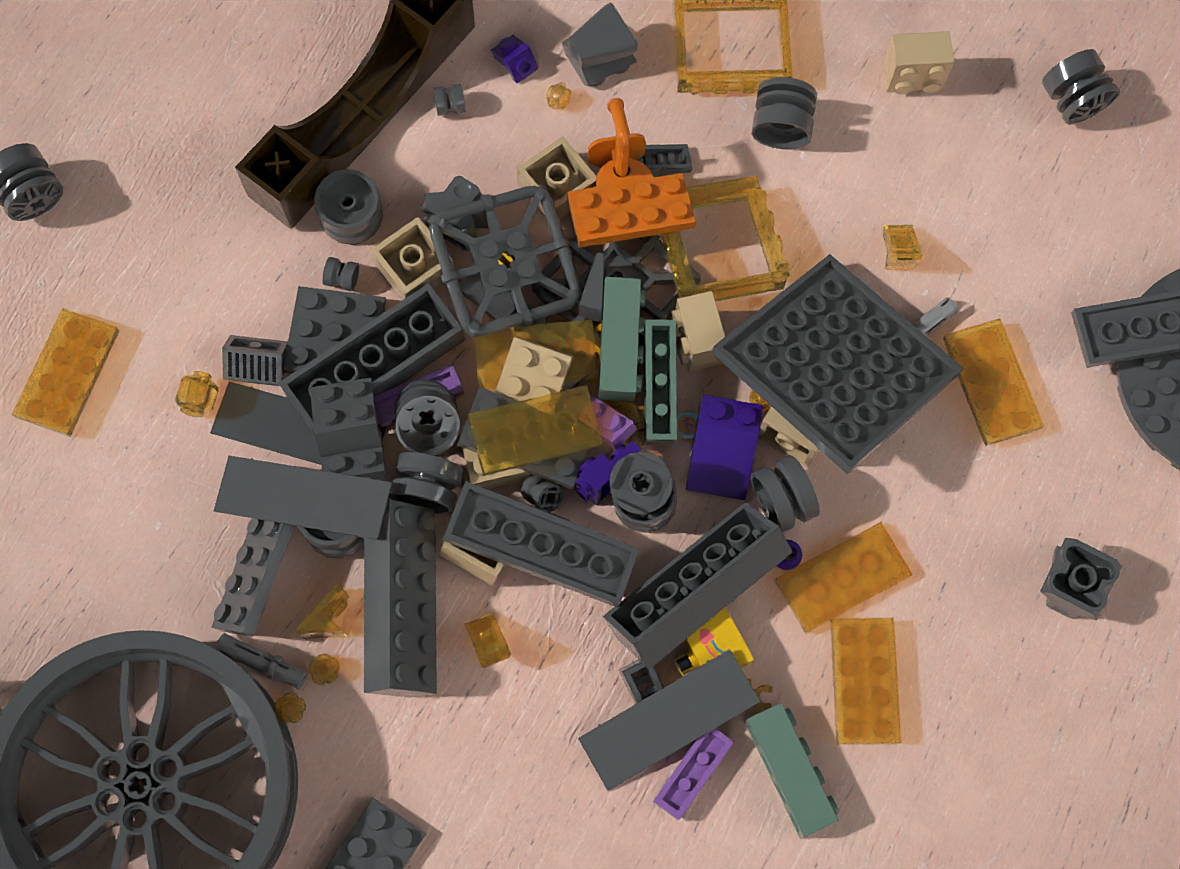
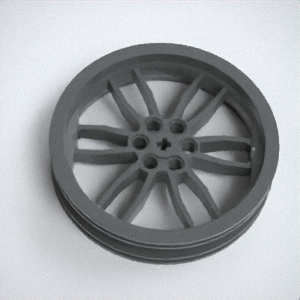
M146 630L113 633L88 640L61 653L42 666L19 688L0 715V869H51L84 850L116 822L119 823L120 829L111 869L127 868L136 836L143 837L149 869H164L158 829L164 821H167L194 846L229 865L230 869H273L285 847L293 825L298 799L297 758L288 726L274 700L248 671H245L229 657L205 643L179 634ZM159 662L156 708L148 735L139 736L134 711L135 663ZM173 665L183 666L200 672L222 685L232 705L200 722L167 751H163L162 745L171 708V674ZM122 666L119 707L124 746L116 752L92 730L57 711L55 706L70 691L89 678L106 670ZM47 715L52 716L78 732L101 755L93 768L69 762L34 743L33 738ZM234 716L239 719L247 733L245 741L217 756L188 764L184 756L209 732ZM147 745L149 756L145 761L139 762L136 756L137 751L142 746ZM254 747L257 748L265 763L266 790L259 823L254 824L224 806L185 792V782L188 779L227 765ZM27 751H33L56 766L96 779V792L54 808L27 825L18 809L19 782ZM174 761L177 770L172 777L166 778L163 773L164 767L168 762ZM118 762L120 773L116 778L110 779L108 769L113 763ZM139 780L147 782V785L143 786L145 789L143 793L136 791V788L139 787ZM172 793L175 797V805L172 809L165 811L162 807L163 798ZM116 795L119 805L117 809L109 812L106 807L107 800L111 796ZM188 805L217 812L252 832L254 836L239 860L205 841L182 819ZM93 809L97 818L71 843L45 858L41 847L35 840V837H37L36 833L65 817ZM143 810L146 814V822L142 827L136 828L133 822L134 816Z

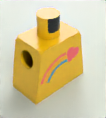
M726 607L684 641L688 652L674 659L682 676L729 649L741 668L751 665L754 661Z

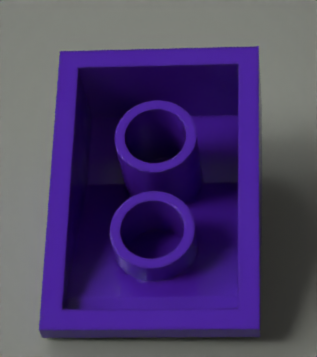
M703 394L698 406L685 490L745 501L759 435L763 405Z

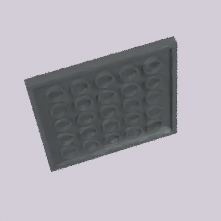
M830 254L715 344L711 352L847 475L959 376L963 370L961 365Z

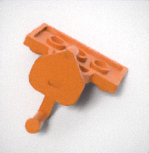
M620 98L611 99L607 103V109L612 114L616 136L595 140L588 147V162L600 168L596 177V187L567 192L579 248L694 229L696 220L683 173L653 177L650 169L637 160L645 154V137L638 133L630 134L624 111V101Z

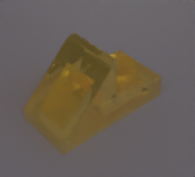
M884 225L883 238L887 248L885 269H915L922 260V252L913 225Z
M336 583L294 630L303 639L347 636L330 618L333 615L339 616L345 610L350 596Z
M493 612L465 623L483 668L510 657V650Z

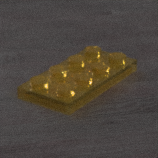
M62 308L12 415L15 418L71 437L117 338L119 329L116 326Z
M1001 318L955 331L943 337L950 357L963 367L958 378L985 446L1031 433L1044 427Z
M593 319L535 324L525 327L515 326L486 336L474 335L478 385L484 389L497 388L513 338L516 336L574 355L565 382L598 379Z
M587 385L467 415L483 476L603 445Z
M880 522L777 577L775 582L806 634L908 579L913 574L883 523Z
M832 618L830 626L836 745L901 744L894 618Z

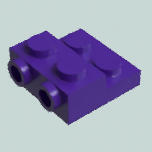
M632 440L627 446L624 444L620 445L611 454V461L603 453L596 459L593 456L587 459L580 467L582 471L580 478L575 481L578 486L575 489L578 495L584 501L589 502L591 500L597 506L610 493L609 478L616 462L629 453L641 452V448Z

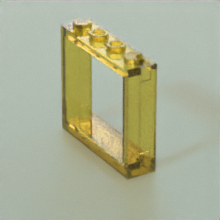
M673 0L677 93H692V95H696L700 92L725 94L727 92L741 91L742 93L750 94L758 91L759 84L764 80L777 77H793L787 0ZM777 10L781 69L687 72L684 12Z
M757 176L687 187L692 209L743 200L747 201L769 273L695 285L680 232L661 234L679 298L712 291L715 301L783 290L787 278L790 277L788 271L789 262L783 258L782 240L780 235L775 234L774 216L772 211L767 209L766 191L760 187Z

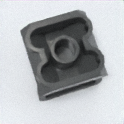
M612 3L603 6L575 33L561 42L567 58L585 86H599L604 83L606 77L614 73H625L629 70L630 65L638 62L633 55L638 48L637 41Z
M456 176L444 192L425 193V202L420 207L421 212L425 215L422 220L423 223L429 228L428 221L431 215H436L445 209L480 200V197L483 195L479 187L462 176ZM484 211L447 221V224L473 238H476L475 228H489ZM442 233L443 238L463 251L470 250L468 246Z
M1065 538L1061 547L1056 546L1054 549L1052 566L1040 592L1047 597V607L1068 618L1074 619L1078 616L1098 620L1102 609L1107 604L1110 591L1115 581L1119 578L1122 566L1117 559L1078 539Z

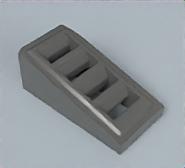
M688 144L646 145L645 154L637 159L642 163L644 160V165L650 169L653 177L689 173L693 170ZM674 154H678L680 164H676ZM663 156H667L668 164L664 163ZM653 157H655L656 164L652 163Z
M599 252L593 261L579 303V314L581 317L601 322L604 300L605 259L604 254Z
M639 660L618 670L635 704L642 701V698L664 688L654 666L648 669ZM645 668L646 674L634 680L632 679V674ZM651 680L653 685L638 691L637 686Z

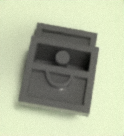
M371 377L310 387L313 429L321 456L322 471L363 478L369 477L376 480L386 478L381 429L375 409Z

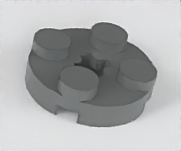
M643 451L629 453L619 459L614 465L609 478L610 492L617 504L634 514H645L662 507L668 500L673 485L670 471L665 462L657 455ZM641 474H645L647 476L646 482L650 483L647 489L642 488L640 492H637L632 479L634 476L640 477Z

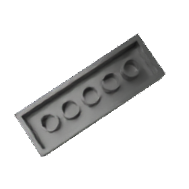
M428 283L280 381L279 385L314 435L310 387L371 377L375 397L380 393L397 387L464 342L463 328Z
M388 500L379 539L364 538V693L409 698L437 694L435 509Z
M744 502L622 600L618 608H612L603 617L618 641L643 665L650 669L789 556L792 550L780 527Z

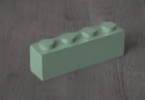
M605 277L601 321L599 400L634 402L636 392L642 391V374H637V364L643 363L644 347L638 346V336L644 335L645 318L639 317L640 307H645L646 290L640 289L641 279Z
M645 320L643 335L644 445H674L677 441L676 320Z
M782 703L748 718L744 723L799 838L801 839L837 822L836 814L839 813L837 804L831 795L826 796L822 785L825 784L823 775L817 766L812 767L807 757L811 754L805 739L803 737L798 738L793 728L797 723L789 708L784 709Z

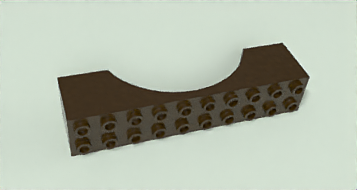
M389 0L384 21L375 41L361 64L343 87L326 104L305 119L287 126L274 125L236 165L235 169L247 196L292 230L314 206L316 189L321 181L335 171L347 169L475 28L472 0Z

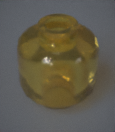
M194 371L193 375H185L181 378L175 397V402L180 407V412L192 417L201 418L204 414L210 413L214 409L219 387L211 380L212 376L210 374Z

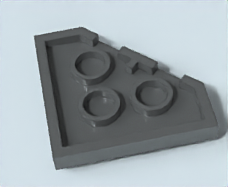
M298 286L283 365L284 372L294 373L383 314L387 302L386 297Z

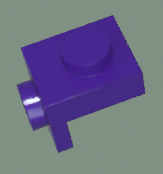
M515 35L504 38L498 45L490 49L494 59L508 68L513 81L519 83L538 70V65L530 46Z

